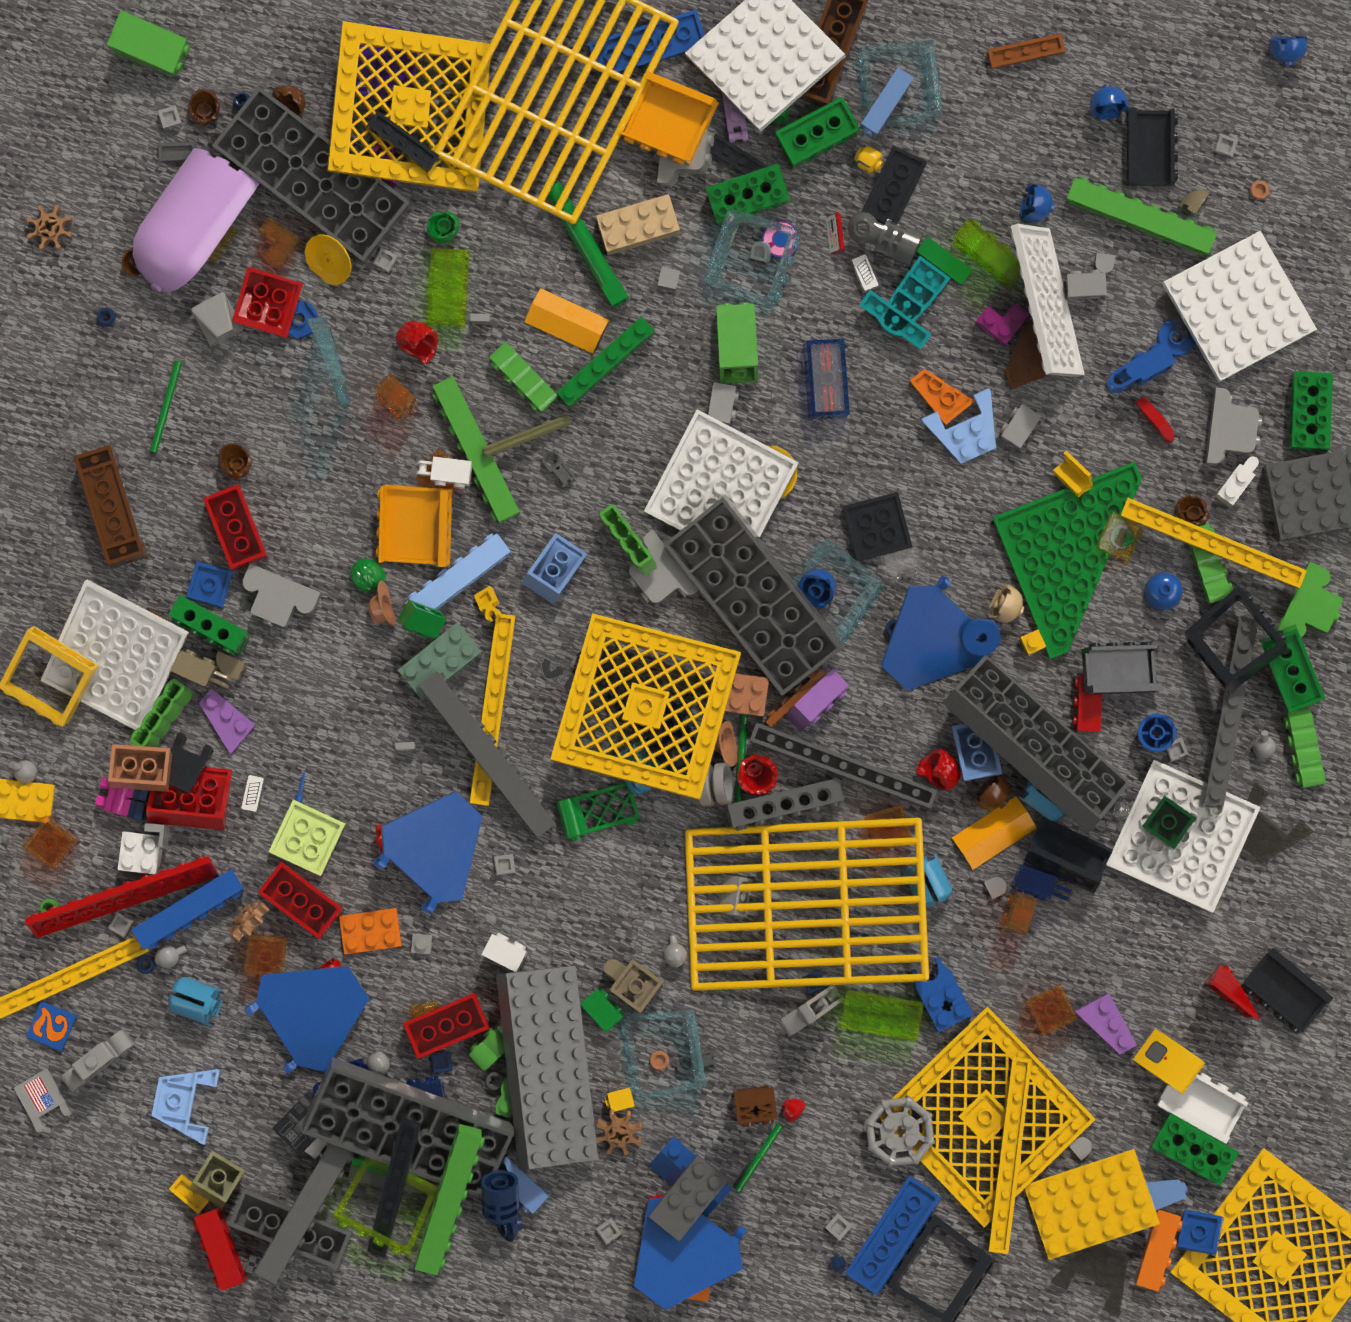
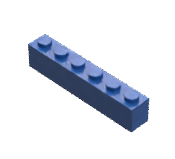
M231 869L132 929V932L144 951L147 949L152 951L159 946L158 942L163 939L168 941L175 937L176 931L180 929L185 931L192 926L191 922L196 919L201 921L208 917L209 911L214 908L217 911L226 905L225 902L229 899L234 901L241 897V892L244 891V888Z

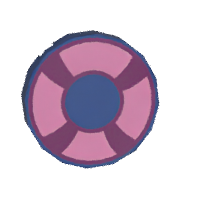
M779 220L772 222L765 228L762 241L770 245L772 257L782 259L795 253L799 246L800 237L798 230L793 224L788 221Z

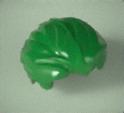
M450 211L434 213L427 222V235L437 243L452 241L459 231L460 223L458 217Z
M371 559L357 560L353 564L350 578L354 585L366 593L378 590V583L385 581L386 578L383 568Z

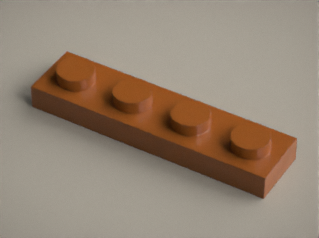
M1062 33L987 50L991 69L1066 52Z
M821 669L819 672L815 670L808 676L809 681L805 685L801 683L794 690L795 695L791 698L787 696L780 703L782 707L779 710L775 711L773 709L766 716L768 719L765 722L767 726L772 728L806 693L826 676V673Z

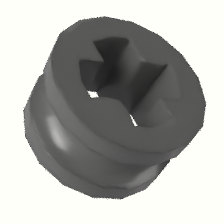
M497 1072L490 1073L486 1078V1084L492 1090L501 1088L504 1081L503 1076ZM493 1075L495 1078L497 1076L500 1078L498 1081L499 1085L496 1087L490 1084Z

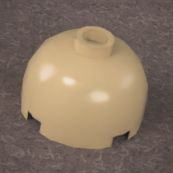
M1002 584L1004 588L1002 590L997 589L989 608L993 604L994 607L991 614L988 613V617L1000 623H1008L1016 619V617H1020L1023 613V599L1016 588L1008 584Z

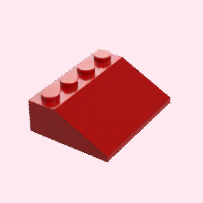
M204 767L190 794L169 785L168 792L150 791L146 809L148 823L224 830L228 812L232 770Z

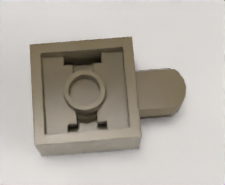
M188 649L185 652L180 650L170 670L174 674L209 690L213 683L229 689L230 685L215 679L216 676L230 682L233 680V678L218 672L219 668L216 667V662L206 657H203L201 660L197 653Z
M616 959L608 960L604 965L605 974L615 981L610 991L639 1013H642L664 983L633 959L627 967Z

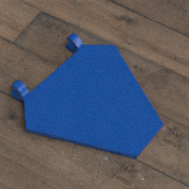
M945 574L939 578L936 585L908 587L881 666L908 691L976 666L985 656L974 655L967 651L963 645V629L972 619L942 592V590L952 584ZM979 633L976 636L977 640H984L986 638L984 633Z
M454 791L382 825L383 853L374 860L373 864L378 869H384L388 864V860L393 862L430 896V899L423 903L421 909L431 914L439 902L463 899L482 815L461 795Z
M349 966L262 974L257 1000L247 1005L244 1010L249 1016L260 1008L293 1057V1060L287 1062L282 1067L286 1074L297 1066L325 1072L331 1058L335 1056L368 1002L369 997Z
M660 1197L648 1199L634 1287L667 1310L742 1270L738 1241L747 1230L739 1226L733 1236H730L701 1214L683 1238L678 1241L648 1217V1214L662 1198Z

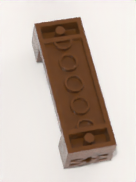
M107 445L73 456L107 565L113 569L147 558V550L143 539L139 536L118 469L120 464L115 449L111 445Z
M772 1085L733 1090L738 1124H742V1127L754 1126V1122L760 1121L762 1125L774 1124V1120L777 1119V1111ZM754 1106H758V1109H761L758 1111V1114H754L751 1111L754 1110Z

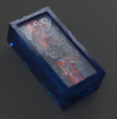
M844 339L807 340L803 344L808 420L846 418L850 415Z

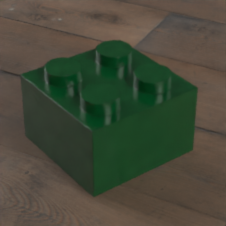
M1164 795L1141 829L1174 851L1196 820V817Z

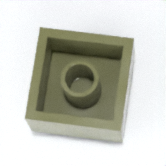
M211 1151L189 1189L223 1209L245 1170Z

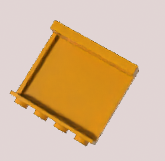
M647 71L645 75L647 80L646 86L625 131H620L619 133L624 137L623 140L629 144L634 145V142L638 143L640 148L650 152L652 149L657 151L656 154L663 158H667V156L674 158L673 161L677 164L683 165L686 163L691 165L719 103L713 97Z
M389 484L380 486L377 494L378 500H380V508L377 510V519L380 521L376 533L377 538H379V546L376 548V557H379L378 563L389 561L438 565V567L450 565L452 489Z

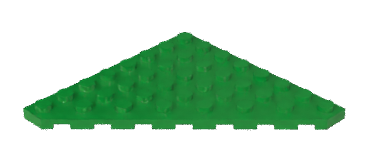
M1135 462L1092 478L1093 487L1079 498L1069 488H1066L992 518L1036 628L1039 630L1046 645L1045 650L1049 660L1068 653L1113 548V544L1110 542L1111 533L1109 531H1113L1117 524L1119 526L1123 525L1125 518L1120 517L1125 502L1127 498L1134 499L1142 478Z

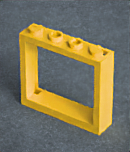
M33 626L26 631L0 682V689L3 690L4 694L18 699L22 705L34 709L38 715L45 716L53 724L63 727L69 723L99 665ZM30 641L84 673L63 714L10 682Z

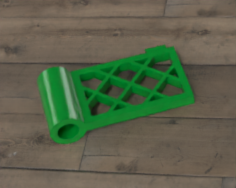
M626 782L556 802L566 840L570 839L571 842L581 840L582 835L625 823L626 826L636 824L637 819L640 818L634 795L629 790ZM627 787L629 795L626 800L615 796L619 788ZM602 793L612 796L607 806L597 801ZM587 798L593 801L589 811L581 808L579 800ZM613 798L624 803L619 813L609 808ZM595 803L605 808L600 818L590 813ZM626 804L633 808L635 816L627 818L621 814ZM607 810L617 815L614 822L608 823L602 819ZM589 815L599 820L596 827L587 829L585 821Z

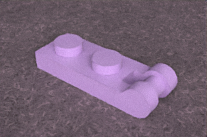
M722 93L729 142L732 143L739 139L743 141L748 140L745 116ZM741 127V132L734 133L733 128Z

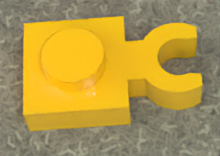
M491 586L474 595L480 611L485 613V618L488 621L493 622V613L499 618L501 617V612L495 608L499 601Z

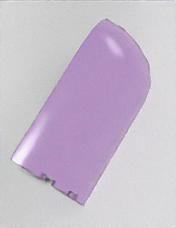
M194 148L139 226L133 240V257L136 267L143 277L151 283V288L159 293L161 291H175L194 277L260 184L243 170L239 169V171H236L228 166L230 162L218 155L216 158H213L208 151Z

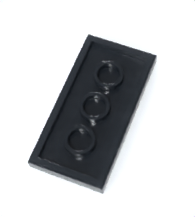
M893 145L861 212L870 213L877 222L884 225L888 218L893 223L898 224L927 161Z

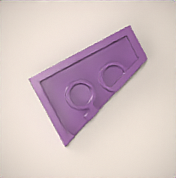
M212 688L199 702L230 754L235 751L256 726Z

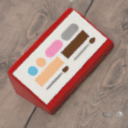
M836 212L826 217L830 254L843 253L845 250L841 214Z

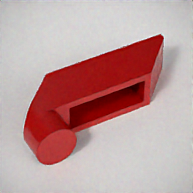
M1143 396L1136 402V405L1163 437V440L1166 443H1172L1175 439L1173 429L1152 403Z

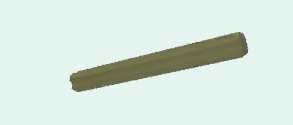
M564 415L485 446L482 449L483 455L486 458L569 426L571 423L568 415Z

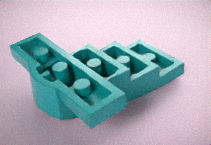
M919 256L895 290L889 302L869 290L859 306L878 319L881 329L886 334L896 338L903 337L921 350L932 334L917 324L916 321L932 304L951 278Z

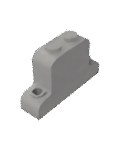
M708 129L703 136L691 165L686 163L680 165L675 163L672 157L667 156V158H663L660 156L657 183L660 186L673 187L677 183L680 173L704 174L708 170V165H711L712 162L710 149L714 144V136Z
M1216 387L1214 389L1205 465L1216 466L1220 462H1224L1225 452L1248 455L1255 448L1259 447L1260 436H1257V430L1261 429L1262 418L1259 417L1258 410L1254 407L1232 405V395L1225 388Z
M653 530L648 532L644 536L643 545L651 553L657 568L645 576L633 564L629 569V582L634 588L639 587L642 593L640 595L647 603L650 601L653 604H660L676 590H679L684 597L696 595L700 591L664 546V543Z
M831 985L779 1020L780 1029L790 1037L817 1020L844 999L836 987Z

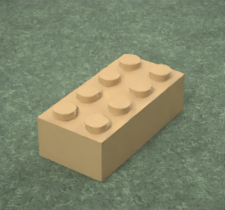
M669 194L596 216L607 256L680 234V228Z

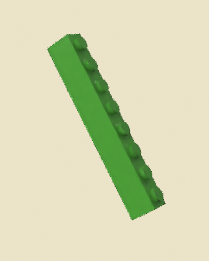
M1079 177V179H1074L1065 202L1205 257L1209 255L1217 235L1213 228L1205 225L1203 227L1196 225V222L1191 219L1183 220L1178 218V215L1173 212L1165 213L1160 211V208L1155 205L1147 206L1142 204L1143 201L1137 198L1129 199L1122 192H1111L1104 185H1093L1086 178Z
M452 376L433 385L435 391L431 393L436 403L440 401L443 407L440 411L444 419L448 418L451 423L448 428L452 436L457 435L460 442L456 444L460 452H465L468 458L465 461H472V469L476 474L473 479L477 487L482 486L485 493L481 495L486 504L490 503L493 509L490 513L494 521L498 520L501 524L520 515V511L493 456L486 458L483 455L482 449L487 444L454 377Z
M462 1124L458 1125L415 1259V1270L438 1275L439 1269L444 1267L445 1258L443 1256L450 1248V1234L454 1235L456 1224L454 1222L456 1217H460L462 1210L460 1203L461 1200L465 1201L467 1189L465 1188L467 1183H471L473 1176L471 1169L472 1166L477 1165L479 1157L477 1151L478 1148L482 1149L484 1143L481 1129Z

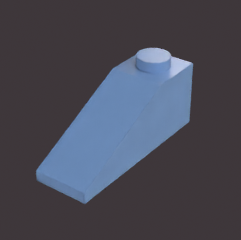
M506 1156L503 1160L507 1171L514 1173L518 1177V1198L521 1202L519 1206L526 1213L531 1212L533 1214L549 1195L523 1170H519L518 1166Z

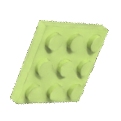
M293 800L269 852L322 876L346 824Z

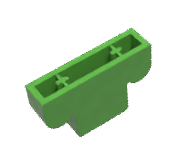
M1312 562L1307 563L1305 567L1307 572L1300 589H1295L1276 631L1295 624L1300 637H1303L1306 633V626L1325 634L1330 630L1332 623L1336 624L1340 616L1338 610L1343 602V598L1322 588L1330 581L1328 570Z

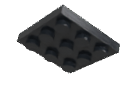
M898 492L842 506L857 562L913 548Z

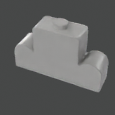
M249 564L243 578L245 589L250 593H258L251 608V614L263 619L261 623L270 627L275 624L282 628H287L296 608L304 615L314 613L322 596L316 590L252 564Z
M122 1029L107 1041L99 1043L71 1065L72 1068L66 1071L60 1078L70 1091L74 1093L136 1044L127 1032Z

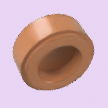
M1256 181L1250 187V194L1256 200H1263L1269 194V186L1264 181Z
M656 1051L650 1057V1064L656 1070H663L669 1064V1056L663 1051Z

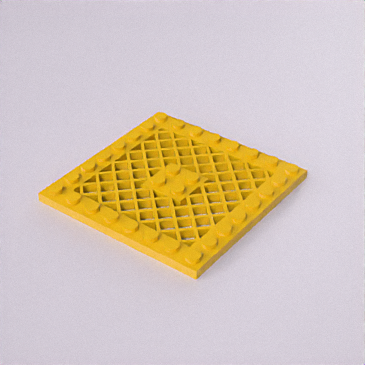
M343 21L327 171L477 193L479 187L478 177L462 169H455L456 166L452 167L441 159L434 163L429 172H426L409 158H407L409 162L399 161L405 155L402 154L395 158L390 152L394 147L390 146L387 148L380 137L366 128L368 123L365 118L370 114L374 116L375 110L382 106L387 113L385 115L387 118L389 117L391 121L405 131L407 130L404 126L413 127L408 133L412 134L417 130L423 137L420 142L426 141L432 148L431 150L434 151L437 145H434L429 137L436 133L441 139L443 134L439 129L445 125L447 126L451 117L447 119L441 111L448 107L454 114L456 109L451 103L456 99L461 100V95L465 93L490 44ZM374 47L384 48V49H382L380 52H377V51L374 49ZM367 48L374 55L369 60L362 54ZM393 50H398L402 52L396 55L393 52ZM385 51L393 58L388 63L380 56ZM411 53H418L420 55L415 58ZM404 54L411 60L406 66L399 59ZM429 55L438 56L439 58L433 61ZM423 56L430 63L424 69L418 62ZM358 57H359V58L361 59V61L364 63V64L361 65L359 68H357V67H358ZM448 58L458 60L452 64ZM375 59L382 65L377 71L370 64ZM442 59L448 66L443 72L436 65ZM490 61L477 86L485 90L488 89ZM393 62H396L401 68L396 74L389 67ZM460 62L467 69L462 74L455 68ZM413 64L420 71L414 77L408 71V68ZM364 67H367L372 73L367 79L360 72ZM431 67L438 73V76L434 79H431L426 73ZM384 69L391 76L385 82L379 76V73ZM450 70L457 77L452 82L444 75ZM403 72L410 79L404 85L397 77ZM469 73V80L467 83L463 77ZM421 75L428 81L423 87L416 81ZM358 76L362 82L356 86V77ZM374 77L381 84L375 90L368 82ZM440 77L447 85L442 90L434 83ZM394 80L398 86L394 85L391 91L387 84ZM457 81H460L465 87L460 93L453 86ZM410 83H413V85L416 88H409L406 86H408ZM363 85L370 91L365 97L358 91ZM430 85L436 92V94L432 97L431 91L425 90ZM382 88L389 94L384 100L376 93ZM448 88L455 95L451 100H448L443 94ZM473 92L465 107V120L460 117L459 122L462 125L456 130L454 128L450 138L455 136L459 142L461 141L462 137L458 132L463 128L464 133L466 132L483 99L482 96ZM356 94L360 101L354 105V97ZM372 95L379 103L373 108L366 101ZM438 96L445 103L440 108L433 102ZM391 99V107L389 109L385 103ZM362 103L368 110L363 116L356 109ZM431 106L435 112L429 116V107ZM485 112L460 158L461 161L469 165L483 140ZM353 113H354V114L356 115V117L358 118V120H356V121L352 124V118H353ZM435 115H438L443 121L438 127L431 120ZM359 122L367 129L361 135L354 127ZM429 124L433 131L426 135L422 129H427ZM352 131L357 138L350 142ZM367 133H370L375 139L370 145L363 139ZM358 140L365 147L360 153L352 146ZM447 142L446 147L450 150V152L447 154L454 155L458 146L453 148L452 145L449 142ZM377 143L384 150L378 156L371 149ZM368 151L372 157L361 155ZM387 154L391 160L382 159L381 157ZM481 160L477 166V169L479 170L481 166ZM443 162L447 168L437 167V165Z
M592 613L550 760L700 800L741 652ZM619 642L627 643L629 645L622 648ZM616 643L619 650L610 655L606 647ZM637 646H638V647H642V648H646V649H648V650H646V651L640 653V651H639V649L637 648ZM634 647L638 655L629 660L625 652ZM604 650L607 657L600 661L602 651ZM655 651L665 653L666 655L659 658ZM652 652L656 660L647 665L643 657ZM622 654L626 662L616 666L613 658ZM674 656L684 658V660L678 663ZM671 657L675 665L665 669L662 661ZM641 659L644 667L635 671L631 663ZM610 661L614 669L605 673L601 665ZM693 661L703 663V665L696 668ZM690 662L694 670L684 674L681 666ZM659 664L663 672L654 676L650 668ZM629 666L632 674L623 678L619 670ZM712 666L717 667L716 672H714ZM708 667L712 675L703 679L699 671ZM597 668H599L602 675L595 679ZM678 669L681 677L672 681L668 673ZM647 670L651 678L642 683L638 675ZM617 672L621 680L611 684L608 676ZM696 673L700 682L691 686L687 678ZM666 675L670 683L661 688L657 679ZM635 677L639 684L632 682L630 689L626 682ZM605 679L609 687L599 691L596 683ZM713 679L711 690H709L706 683ZM684 680L688 688L679 693L675 685ZM654 682L657 689L648 687L647 685ZM624 684L627 692L618 696L614 688ZM593 685L597 693L589 697ZM703 685L707 693L698 698L694 689ZM673 687L677 695L669 698L670 692L665 690ZM611 690L615 699L606 703L602 695ZM691 692L695 700L686 704L682 696ZM628 696L626 707H624L621 700ZM600 697L604 705L594 710L590 702ZM708 697L707 704L704 709L700 701ZM679 698L683 707L674 711L670 703ZM618 702L622 710L613 714L609 706ZM698 703L702 711L693 716L689 707ZM588 704L591 709V712L584 715L586 706ZM666 706H668L671 713L664 717ZM607 709L610 717L601 721L597 713ZM686 710L690 718L681 723L677 714ZM623 714L622 721L627 723L619 726L615 718ZM594 715L598 723L589 728L585 720ZM674 716L678 725L669 729L665 721ZM703 716L699 727L695 719ZM613 720L617 728L608 733L604 724ZM583 722L587 730L579 734L580 727ZM693 722L697 730L687 734L683 726ZM635 724L645 726V728L638 731ZM661 724H663L666 731L657 736L653 729L660 730ZM632 725L636 733L626 738L622 730ZM601 727L605 735L595 739L592 731ZM681 728L685 736L676 741L672 732ZM650 730L654 738L645 743L641 734ZM620 732L624 740L614 744L610 736ZM589 733L593 742L584 746L580 738ZM698 734L697 739H696V743H695V746H694V744H693V742L691 741L690 738L693 737L694 735ZM669 735L673 743L664 748L660 739ZM638 737L642 745L633 749L629 741ZM608 739L612 746L602 751L598 743ZM688 740L692 748L682 752L678 744ZM576 741H578V743H579V745H580L581 747L575 746V745H576ZM657 741L661 750L651 754L647 746ZM626 743L630 752L621 756L617 748ZM596 745L599 752L588 749ZM676 747L680 755L670 759L666 751ZM645 748L649 756L640 761L636 753ZM614 750L618 757L607 754ZM693 752L689 764L685 756ZM664 753L668 761L658 766L654 758ZM633 755L637 762L626 760V758ZM682 758L686 767L677 771L673 763ZM652 760L655 767L645 765V763ZM670 765L674 772L664 770L663 768Z
M988 1006L892 1098L899 1099L910 1096L917 1102L922 1097V1107L925 1110H936V1121H932V1124H936V1135H934V1138H936L935 1148L932 1145L920 1161L983 1227H986L992 1221L996 1192V1188L993 1190V1181H997V1178H993V1167H999V1164H993L994 1153L1001 1152V1150H994V1139H1002V1136L995 1135L1004 1127L1009 1084L1008 1072L1011 1070L1009 1068V1058L1011 1060L1012 1057L1032 1059L1030 1080L1032 1082H1029V1085H1032V1096L1027 1097L1032 1099V1109H1026V1112H1032V1123H1024V1126H1032V1137L1022 1138V1140H1032V1150L1021 1151V1154L1031 1155L1021 1163L1020 1154L1015 1197L1096 1120ZM988 1035L992 1040L982 1038ZM981 1042H992V1053H981ZM978 1043V1053H968ZM995 1043L1005 1054L995 1053ZM968 1056H978V1067H967ZM981 1056H992V1067H981ZM995 1056H1005V1067H995ZM964 1057V1066H955ZM954 1069H964V1080H953ZM967 1069L978 1070V1081L967 1080ZM950 1070V1080H940ZM981 1070H991V1081H981ZM995 1070H1005V1081H995ZM940 1083H950V1094L939 1093ZM953 1083H964V1094H953ZM967 1083H978L977 1094H967ZM936 1084V1093H927ZM981 1084H991V1094L987 1089L981 1093ZM995 1084H1005V1095H994ZM1036 1086L1046 1096H1036ZM926 1096H936V1107H926ZM939 1096L950 1097V1108L939 1107ZM953 1097H964L963 1108H953ZM967 1097H977L967 1107ZM995 1098H1005V1108ZM1036 1099H1046V1110L1035 1109ZM1049 1100L1059 1110H1049ZM904 1106L890 1107L892 1113L903 1112ZM909 1108V1115L912 1116L913 1109ZM885 1110L879 1117L882 1121L888 1116ZM939 1110H950V1121H939ZM953 1111H962L958 1117L963 1122L953 1121ZM1035 1112L1046 1113V1124L1035 1123ZM1049 1113H1059V1124H1049ZM1063 1114L1068 1118L1064 1123ZM922 1122L920 1123L922 1124V1134L920 1133V1136L926 1137L925 1124ZM939 1124H949V1135H939ZM953 1124L963 1125V1135H953ZM966 1125L977 1136H966ZM898 1126V1129L894 1131V1134H898L899 1138L905 1133V1129L903 1130L901 1126ZM1035 1126L1046 1127L1045 1137H1035ZM1049 1127H1058L1049 1136ZM939 1138H949V1149H939ZM963 1138V1149H952V1139ZM966 1139H977V1150L966 1149ZM918 1140L912 1148L913 1152L916 1153L924 1142ZM980 1140L984 1144L990 1141V1150H980ZM1035 1140H1045L1035 1150ZM939 1152H949V1162ZM952 1152H963V1163H952ZM966 1152L977 1153L976 1163H966ZM980 1153H990V1164H980ZM953 1166H963L962 1176ZM966 1166H976V1177H966ZM980 1167H990V1178L979 1177ZM966 1180H976V1190ZM979 1180L990 1181V1191H979ZM979 1194H988V1196L983 1199Z
M1263 1148L1213 1214L1224 1217L1220 1239L1225 1233L1227 1242L1219 1243L1218 1247L1227 1245L1229 1256L1218 1257L1217 1251L1215 1258L1206 1259L1209 1254L1186 1250L1170 1271L1175 1277L1234 1322H1297L1299 1320H1306L1305 1322H1331L1351 1296V1261L1346 1268L1344 1258L1351 1257V1254L1343 1255L1342 1244H1349L1351 1240L1341 1241L1340 1232H1342L1351 1239V1214ZM1267 1176L1273 1179L1270 1181H1264ZM1274 1183L1275 1194L1265 1195L1264 1184ZM1278 1184L1288 1192L1279 1193ZM1260 1187L1262 1196L1252 1197ZM1289 1195L1291 1206L1281 1207L1279 1196ZM1293 1196L1304 1204L1294 1205ZM1276 1197L1277 1208L1267 1209L1266 1198ZM1262 1199L1264 1209L1253 1211L1252 1200ZM1249 1201L1250 1211L1241 1212ZM1305 1207L1306 1218L1296 1219L1295 1208ZM1309 1208L1320 1216L1310 1217ZM1291 1209L1293 1220L1283 1221L1281 1210ZM1278 1211L1279 1221L1269 1223L1268 1212ZM1264 1213L1266 1223L1255 1224L1254 1214ZM1250 1214L1252 1225L1242 1226L1240 1216ZM1237 1217L1238 1227L1229 1228ZM1321 1219L1322 1230L1312 1231L1311 1220ZM1324 1219L1335 1228L1326 1229ZM1307 1221L1308 1232L1298 1233L1297 1222ZM1293 1223L1295 1233L1285 1234L1283 1224ZM1280 1224L1281 1234L1275 1230L1271 1235L1270 1226ZM1266 1226L1268 1237L1257 1238L1256 1227ZM1253 1228L1254 1239L1244 1240L1242 1229ZM1239 1230L1240 1241L1230 1242L1229 1231ZM1336 1231L1338 1242L1328 1243L1326 1232ZM1323 1233L1324 1244L1314 1245L1313 1234ZM1309 1235L1310 1245L1300 1247L1299 1236ZM1295 1237L1297 1246H1295L1286 1238ZM1267 1240L1259 1251L1258 1241ZM1255 1242L1256 1252L1246 1254L1244 1243ZM1241 1244L1242 1254L1232 1255L1231 1245ZM1338 1245L1340 1255L1330 1257L1328 1246ZM1325 1247L1326 1257L1316 1258L1315 1248ZM1311 1249L1312 1259L1303 1260L1307 1254L1302 1250ZM1255 1256L1252 1262L1257 1266L1248 1267L1246 1257ZM1243 1257L1244 1268L1234 1269L1233 1259ZM1229 1259L1231 1270L1220 1271L1219 1260ZM1340 1259L1342 1269L1332 1270L1330 1260ZM1327 1260L1328 1271L1318 1272L1317 1262ZM1216 1261L1217 1272L1207 1273L1205 1262ZM1313 1262L1314 1273L1304 1274L1303 1264ZM1201 1264L1203 1268V1273L1198 1269ZM1300 1265L1301 1275L1291 1276ZM1259 1270L1260 1280L1250 1281L1248 1271ZM1262 1270L1273 1278L1263 1280ZM1245 1271L1246 1282L1236 1283L1235 1272ZM1231 1273L1233 1284L1222 1285L1221 1274ZM1341 1273L1337 1280L1333 1283L1332 1274ZM1329 1274L1330 1285L1320 1286L1319 1275ZM1218 1275L1219 1285L1208 1276ZM1315 1276L1316 1287L1306 1288L1305 1277ZM1301 1278L1303 1288L1293 1290L1291 1279ZM1288 1281L1289 1290L1279 1291L1278 1282L1284 1286ZM1274 1282L1275 1292L1265 1293L1264 1283ZM1260 1283L1262 1294L1252 1295L1250 1285ZM1247 1285L1248 1296L1238 1297L1237 1286ZM1233 1287L1234 1296L1223 1288ZM1330 1288L1328 1292L1325 1294V1296L1322 1298L1321 1289ZM1317 1290L1318 1301L1308 1302L1307 1291ZM1303 1292L1305 1302L1295 1303L1293 1293ZM1290 1294L1291 1304L1281 1305L1280 1295ZM1276 1295L1277 1306L1267 1307L1266 1297ZM1262 1297L1264 1308L1254 1309L1252 1298ZM1249 1299L1250 1309L1239 1300ZM1318 1304L1310 1314L1309 1305ZM1305 1306L1307 1316L1297 1317L1295 1307ZM1292 1307L1293 1318L1283 1319L1282 1309ZM1278 1309L1279 1320L1269 1321L1268 1310ZM1264 1311L1266 1321L1254 1312Z

